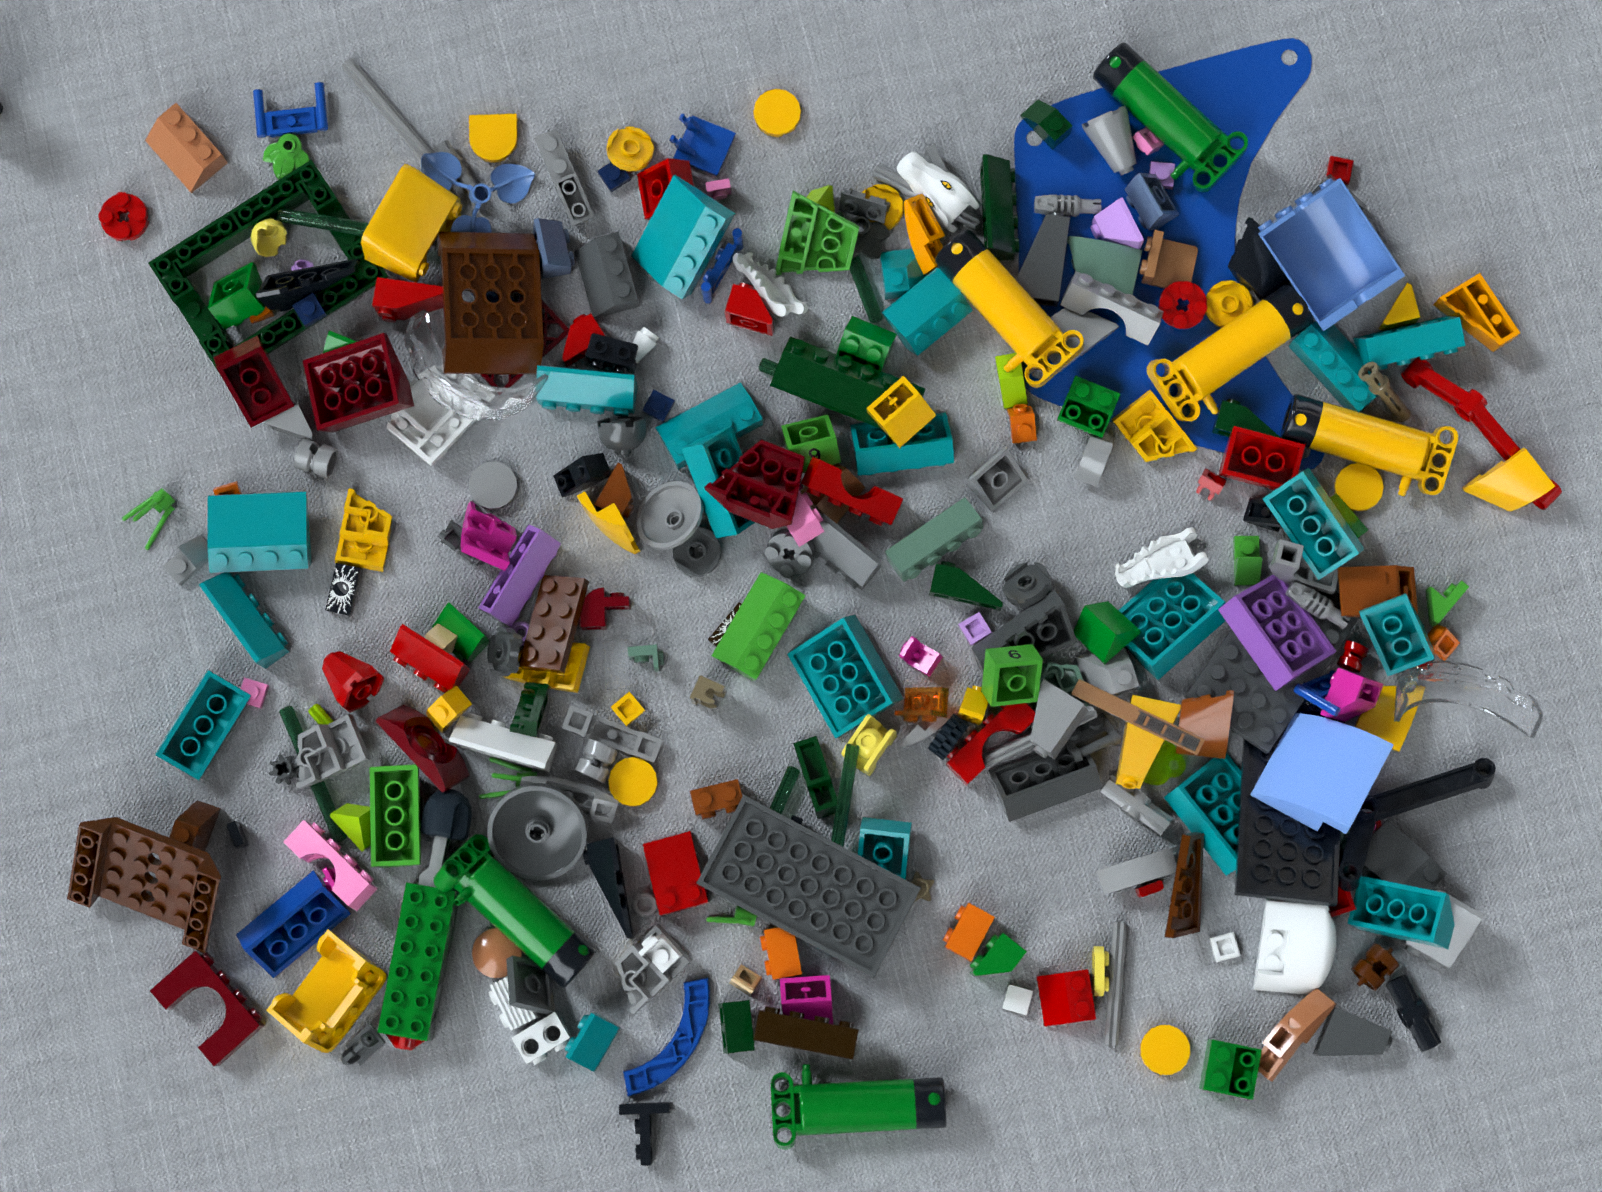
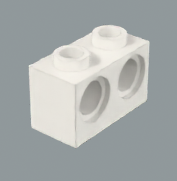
M553 1012L512 1037V1040L526 1064L533 1062L534 1065H537L548 1058L546 1053L552 1049H555L556 1052L564 1049L568 1043L567 1040L571 1039L572 1036L558 1012ZM552 1026L558 1027L561 1032L559 1039L556 1041L548 1037V1030ZM530 1039L536 1040L539 1044V1049L534 1054L529 1053L526 1049V1043Z

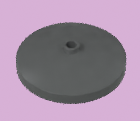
M543 783L524 784L502 796L492 810L487 828L489 846L496 860L512 874L534 881L550 880L568 872L582 856L588 834L585 815L576 800L564 790Z

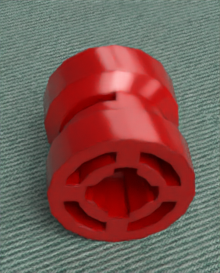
M1346 641L1343 647L1344 653L1339 657L1337 665L1348 671L1360 673L1363 666L1361 662L1363 658L1367 657L1369 649L1359 643Z

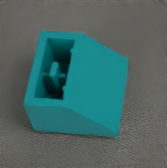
M591 1012L590 1015L583 1016L577 1027L581 1029L578 1036L571 1037L564 1050L568 1052L565 1056L566 1058L594 1072L621 1027L601 1015Z

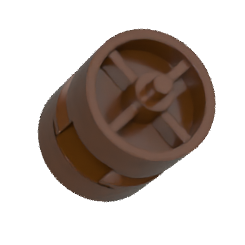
M1374 943L1365 953L1366 959L1360 958L1351 968L1352 972L1359 979L1357 982L1359 987L1364 984L1373 991H1376L1385 982L1384 976H1390L1399 967V963L1391 954L1394 951L1391 947L1386 950Z

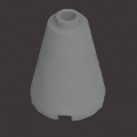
M1125 105L1113 112L1109 111L1087 121V123L1081 124L1087 136L1114 173L1119 172L1120 175H1124L1134 170L1132 165L1137 163L1128 110Z

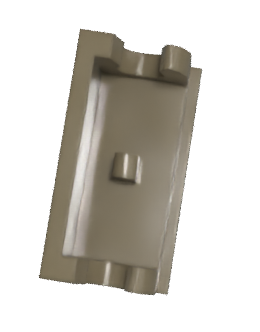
M700 675L689 698L695 705L699 703L714 709L717 706L714 704L713 694L724 698L726 688Z

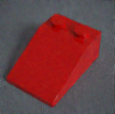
M377 277L372 306L383 321L395 323L396 320L404 321L443 308V288L437 285Z
M690 831L642 844L660 916L709 903L706 888L697 884L701 875V869Z

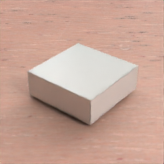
M1234 932L1209 938L1215 962L1241 956Z
M1008 984L1002 1009L1027 1015L1033 991Z

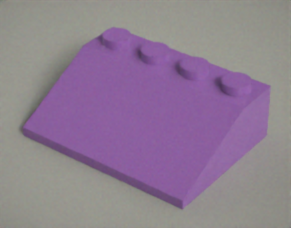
M1271 575L1237 594L1218 610L1268 682L1277 691L1337 651L1310 613L1285 595L1289 584Z

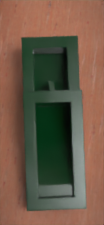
M817 736L793 743L817 819L841 812Z

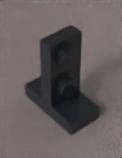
M671 1102L619 1104V1115L639 1114V1119H635V1134H640V1144L636 1145V1160H641V1166L652 1165L651 1114L670 1113Z

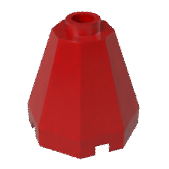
M341 651L332 652L325 657L322 670L336 701L349 713L365 707L370 702L367 699L370 694L375 697L379 693L384 677L372 665Z

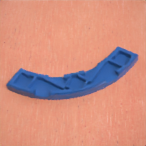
M708 978L684 982L685 998L681 1022L668 1045L647 1063L637 1068L623 1071L628 1096L645 1092L663 1083L674 1075L693 1054L702 1037L708 1019L710 1006Z

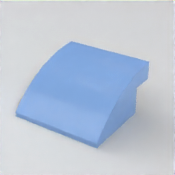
M1295 713L1250 795L1316 831L1319 830L1324 822L1347 834L1394 744L1345 723L1315 715Z

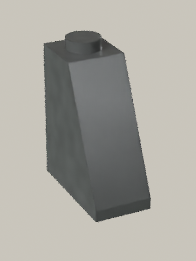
M1334 1007L1326 1018L1313 1054L1317 1056L1382 1055L1391 1046L1393 1038L1390 1035L1392 1031Z

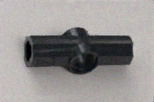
M1406 974L1386 983L1385 985L1397 1006V1014L1403 1025L1410 1030L1420 1051L1424 1052L1440 1044L1441 1040L1429 1019V1011L1422 999L1417 997Z

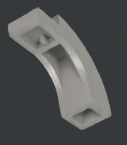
M1279 539L1275 545L1270 567L1275 577L1289 585L1291 582L1296 581L1320 592L1331 595L1335 593L1338 569L1318 580L1302 557L1304 546Z
M1180 846L1098 870L1097 874L1104 895L1176 873Z

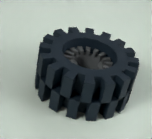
M953 713L927 749L944 760L970 725Z

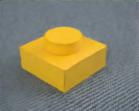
M630 691L611 706V709L626 727L645 712L644 708Z

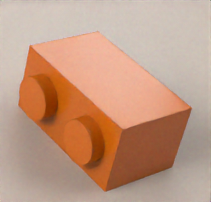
M967 903L966 907L960 906L954 917L958 922L954 929L949 927L943 941L946 942L944 948L971 962L995 917Z
M779 927L764 930V936H760L762 951L767 950L769 960L764 961L767 976L772 975V980L802 975L796 937Z

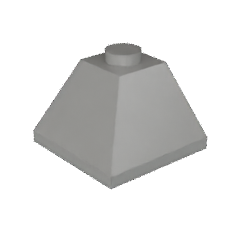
M1125 648L1105 665L1091 652L1075 656L1083 680L1105 692L1116 696L1136 690L1139 687L1132 662Z

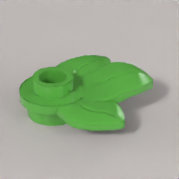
M290 133L282 135L277 143L267 146L263 155V161L273 163V171L278 180L310 160L308 154L301 149V140L296 135ZM287 141H291L293 144L291 150H287L285 147Z

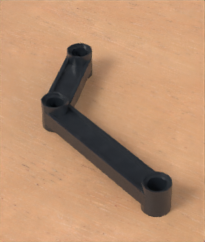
M1479 758L1474 763L1373 796L1367 795L1349 831L1339 867L1338 886L1344 891H1354L1358 888L1376 821L1468 791L1489 787L1496 770L1493 761L1487 758ZM1482 771L1487 773V775L1484 776L1479 774L1478 772ZM1362 809H1369L1372 813H1365ZM1344 874H1352L1355 878H1347Z

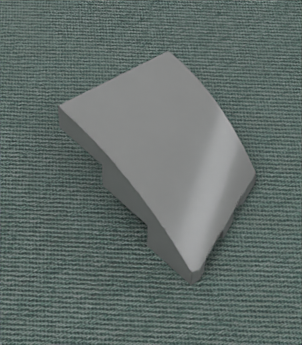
M1064 308L1053 315L1051 319L1064 333L1069 330L1080 332L1085 344L1083 351L1061 371L1078 357L1083 356L1098 342L1103 341L1119 328V325L1089 311L1080 315ZM1071 337L1067 340L1066 345L1069 348H1076L1080 340L1076 337ZM1054 353L1049 356V359L1056 365L1061 361V356Z
M347 714L328 725L317 724L298 735L299 754L297 756V765L299 766V781L296 782L297 790L327 780L371 759L353 714Z
M660 924L655 925L640 942L631 945L616 961L618 972L622 976L624 991H627L631 1004L630 1011L633 1014L654 998L692 961ZM663 933L682 954L679 960L665 973H662L647 955L641 956L639 954V951L643 948L641 944L652 934L657 936Z

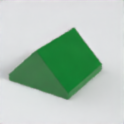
M1109 601L1084 605L1073 630L1075 637L1104 665L1141 633Z

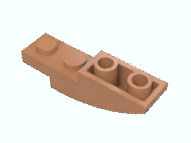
M1318 988L1303 998L1284 1016L1262 1042L1265 1046L1261 1052L1258 1071L1273 1082L1302 1042L1307 1044L1337 1003Z

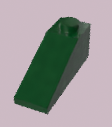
M1227 399V401L1223 400L1219 405V412L1217 413L1212 433L1230 437L1233 426L1281 438L1252 411L1242 406L1241 402Z
M941 561V564L936 563L929 593L930 596L1001 611L1003 602L963 570L956 568V564L947 561Z

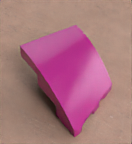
M470 501L462 527L461 552L506 571L510 564L508 553L517 538L515 528L492 513L484 514L476 510V503Z

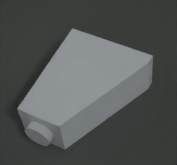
M1043 679L1040 685L1030 740L1035 747L1034 751L1043 758L1049 756L1055 760L1088 710L1084 703Z

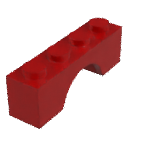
M812 457L800 483L808 487L806 492L819 498L822 493L829 497L828 502L838 507H841L842 503L850 506L849 512L860 517L865 513L870 516L869 521L879 526H882L883 522L892 525L903 502V498L876 486L863 495L851 496L843 486L842 470Z
M1027 703L1000 706L1002 710L996 716L991 713L982 722L985 725L983 729L979 732L974 730L964 739L967 744L961 750L956 747L947 756L949 759L946 763L947 767L966 786L985 768L982 748L984 742L991 735L1002 731L1020 735L1034 722L1035 711Z

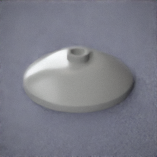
M682 481L667 482L652 490L643 500L637 513L636 526L641 539L652 548L660 550L671 549L686 542L697 530L703 515V501L698 491L690 484Z

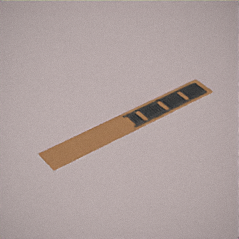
M1081 679L1078 680L1071 695L1195 755H1198L1205 739Z

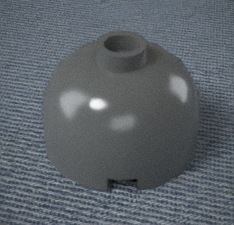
M627 416L617 417L611 423L610 418L597 421L601 442L608 449L616 450L618 455L630 454L631 449L637 448L645 439L646 418Z

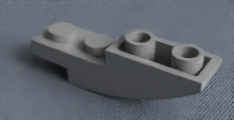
M557 129L534 137L571 225L574 226L593 218V212Z

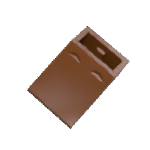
M1398 565L1338 567L1341 616L1361 618L1359 611L1405 593L1418 614L1414 567Z

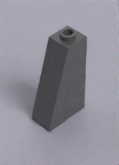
M1059 212L1045 215L1016 279L1039 305L1057 307L1059 302L1070 217H1065V214Z

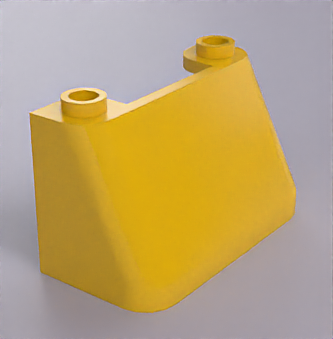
M404 164L363 233L361 245L365 260L417 283L420 276L424 277L428 271L427 253L447 219L452 220L460 215L463 207L460 198L415 167Z
M329 929L318 940L317 951L322 957L294 994L283 993L277 995L266 1010L304 1044L323 1053L331 1052L336 1048L383 986L387 977L385 971Z

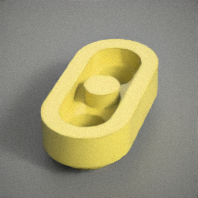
M1093 946L1092 994L1094 997H1103L1104 992L1109 991V977L1105 976V966H1109V952L1104 951V946Z

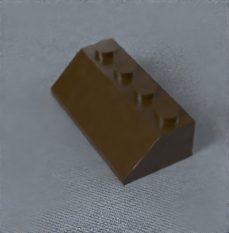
M765 1006L764 1011L759 1010L754 1041L853 1060L859 1029L854 1028L855 1023L840 1020L839 1025L829 1023L830 1018L815 1016L814 1020L804 1019L805 1013L790 1011L788 1016L779 1014V1008Z

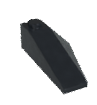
M359 258L267 275L256 292V296L270 311L278 309L279 311L290 310L293 308L292 305L313 293L315 295L354 273L360 264Z
M612 837L586 844L587 850L583 851L585 865H590V869L626 937L632 939L634 936L618 840Z

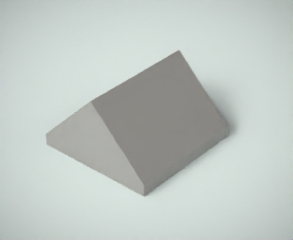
M1004 447L968 478L967 486L993 512L1024 485L1028 479L1008 448Z

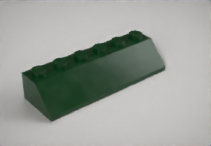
M790 337L782 352L770 386L882 429L867 413L866 408L897 382L899 378L850 360L847 357L834 354L826 349L808 344L800 339ZM911 383L923 397L926 389Z

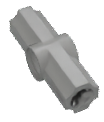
M1113 775L1110 776L1099 792L1118 805L1124 814L1137 822H1142L1160 836L1173 819L1154 805L1152 800L1139 790L1127 789L1122 785L1116 784V777Z

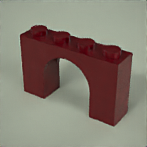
M195 950L155 985L150 992L165 1010H172L187 995L200 987L212 988L221 995L226 1007L224 1022L214 1034L198 1047L213 1066H220L265 1025L261 1022L263 1017L254 1007L250 1009L245 1003L247 1000L246 996L238 988L234 990L229 984L231 981L229 976L223 970L218 971L214 967L215 960L208 952L202 953Z

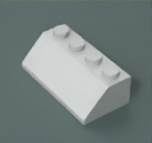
M468 713L467 717L460 716L450 736L449 742L455 746L548 773L550 772L558 746L556 742H552L553 737L539 733L538 737L510 732V729L505 728L506 723L492 720L491 724L483 722V717Z

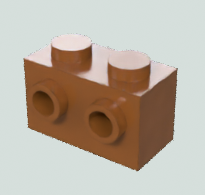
M738 779L690 791L696 817L701 816L702 820L715 817L716 812L723 810L726 811V814L735 812L743 797Z

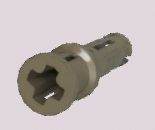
M1369 362L1359 370V378L1362 381H1366L1370 392L1382 399L1399 422L1408 420L1411 416V411L1390 387L1389 378L1386 375H1382L1377 363ZM1390 398L1393 399V401L1396 403V405H1394V404L1391 402Z

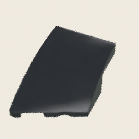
M1248 217L1245 222L1247 224L1242 239H1238L1235 253L1230 259L1228 268L1239 284L1251 287L1258 299L1262 301L1283 285H1288L1290 281L1258 235L1260 232L1258 227L1260 225L1253 218Z

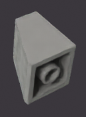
M1450 895L1455 926L1449 949L1402 940L1401 944L1406 946V952L1415 957L1421 955L1427 958V964L1438 970L1451 968L1484 917L1482 913Z

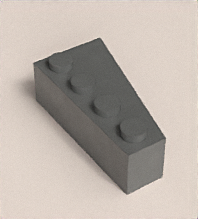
M1054 589L1043 599L1031 605L971 649L978 668L983 674L986 649L1033 644L1040 656L1044 657L1076 643L1077 640L1064 602Z

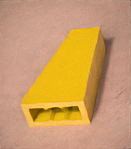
M1132 695L1129 702L1172 724L1175 723L1181 708L1179 704ZM1126 721L1116 784L1122 785L1127 789H1140L1165 740Z

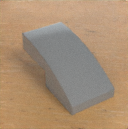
M941 713L926 731L917 725L902 741L901 746L907 748L925 741L937 733L949 719Z

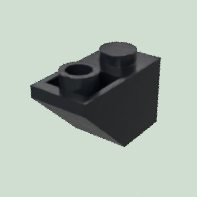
M598 453L580 457L553 476L563 498L599 484L611 475V471L604 454Z

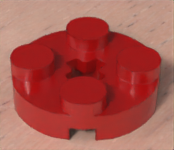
M119 192L110 197L103 204L98 215L103 230L116 241L138 239L144 234L149 223L146 205L137 196L125 192ZM129 212V221L123 220L120 223V214Z
M1177 281L1171 283L1162 291L1158 308L1164 311L1162 319L1166 324L1177 329H1188L1194 327L1203 319L1207 311V299L1205 293L1198 285L1189 281ZM1180 298L1183 301H1189L1187 305L1188 310L1185 312L1183 309L1178 311L1176 308L1178 306L1177 300Z

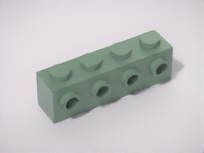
M964 497L885 551L887 561L903 582L908 579H914L921 573V570L929 565L933 566L938 563L943 555L956 551L968 538L972 539L978 536L984 528L982 518Z

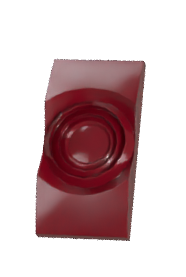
M401 705L375 720L442 793L470 776L457 747L445 743L443 738L433 729L430 719L417 710Z

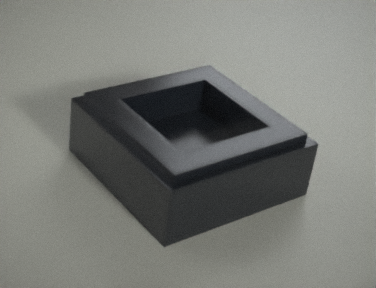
M233 821L228 823L227 829L234 846L237 848L248 846L249 843L240 822Z

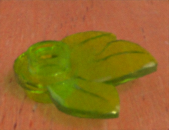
M1165 740L1144 783L1163 785L1170 777L1176 778L1184 773L1186 768L1185 760L1181 755L1176 754L1174 744ZM1170 761L1177 762L1178 768L1176 770L1170 768Z

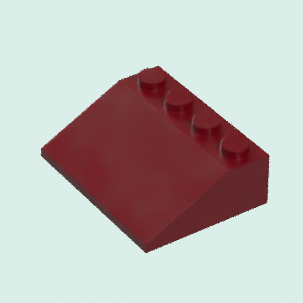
M381 333L302 360L317 431L334 433L414 406L410 383L387 333Z

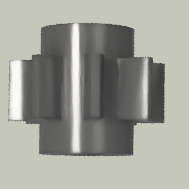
M279 754L278 761H270L273 771H270L269 775H276L275 782L278 784L284 779L290 785V779L293 777L299 778V775L296 774V769L299 766L297 763H292L293 756L290 755L287 760H284V757ZM287 766L289 772L283 773L280 767Z

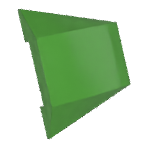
M793 190L776 263V275H782V272L802 274L803 271L818 270L819 272L849 270L859 226Z

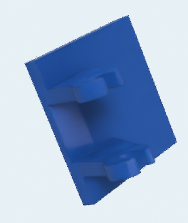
M680 114L679 120L686 126V131L683 138L676 139L675 135H671L669 139L677 148L673 159L687 160L690 162V166L718 176L736 133L693 115L686 118L685 114Z

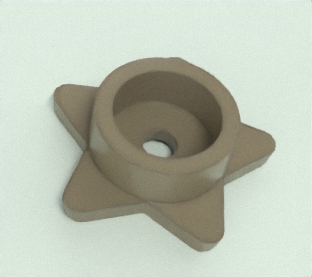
M916 871L910 883L920 886L921 890L914 902L920 898L931 901L929 889L934 884V880L923 879L919 872Z

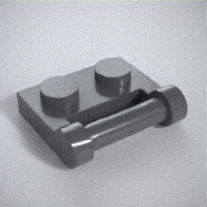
M1101 713L1097 718L1078 726L1065 744V747L1075 763L1083 760V757L1111 744L1114 746L1120 744L1121 739L1105 714Z

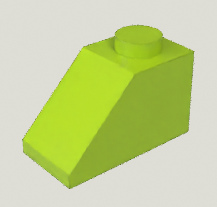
M1017 353L995 356L1004 409L1013 408L1017 404L1028 405L1021 363L1008 373L1004 370V366Z

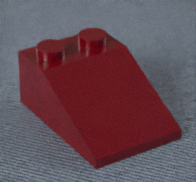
M258 335L214 357L218 372L251 428L294 407V403Z

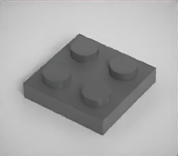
M513 955L507 958L509 1006L546 1015L555 1012L552 978L532 960Z

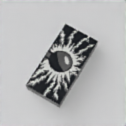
M336 563L325 611L350 616L361 568Z

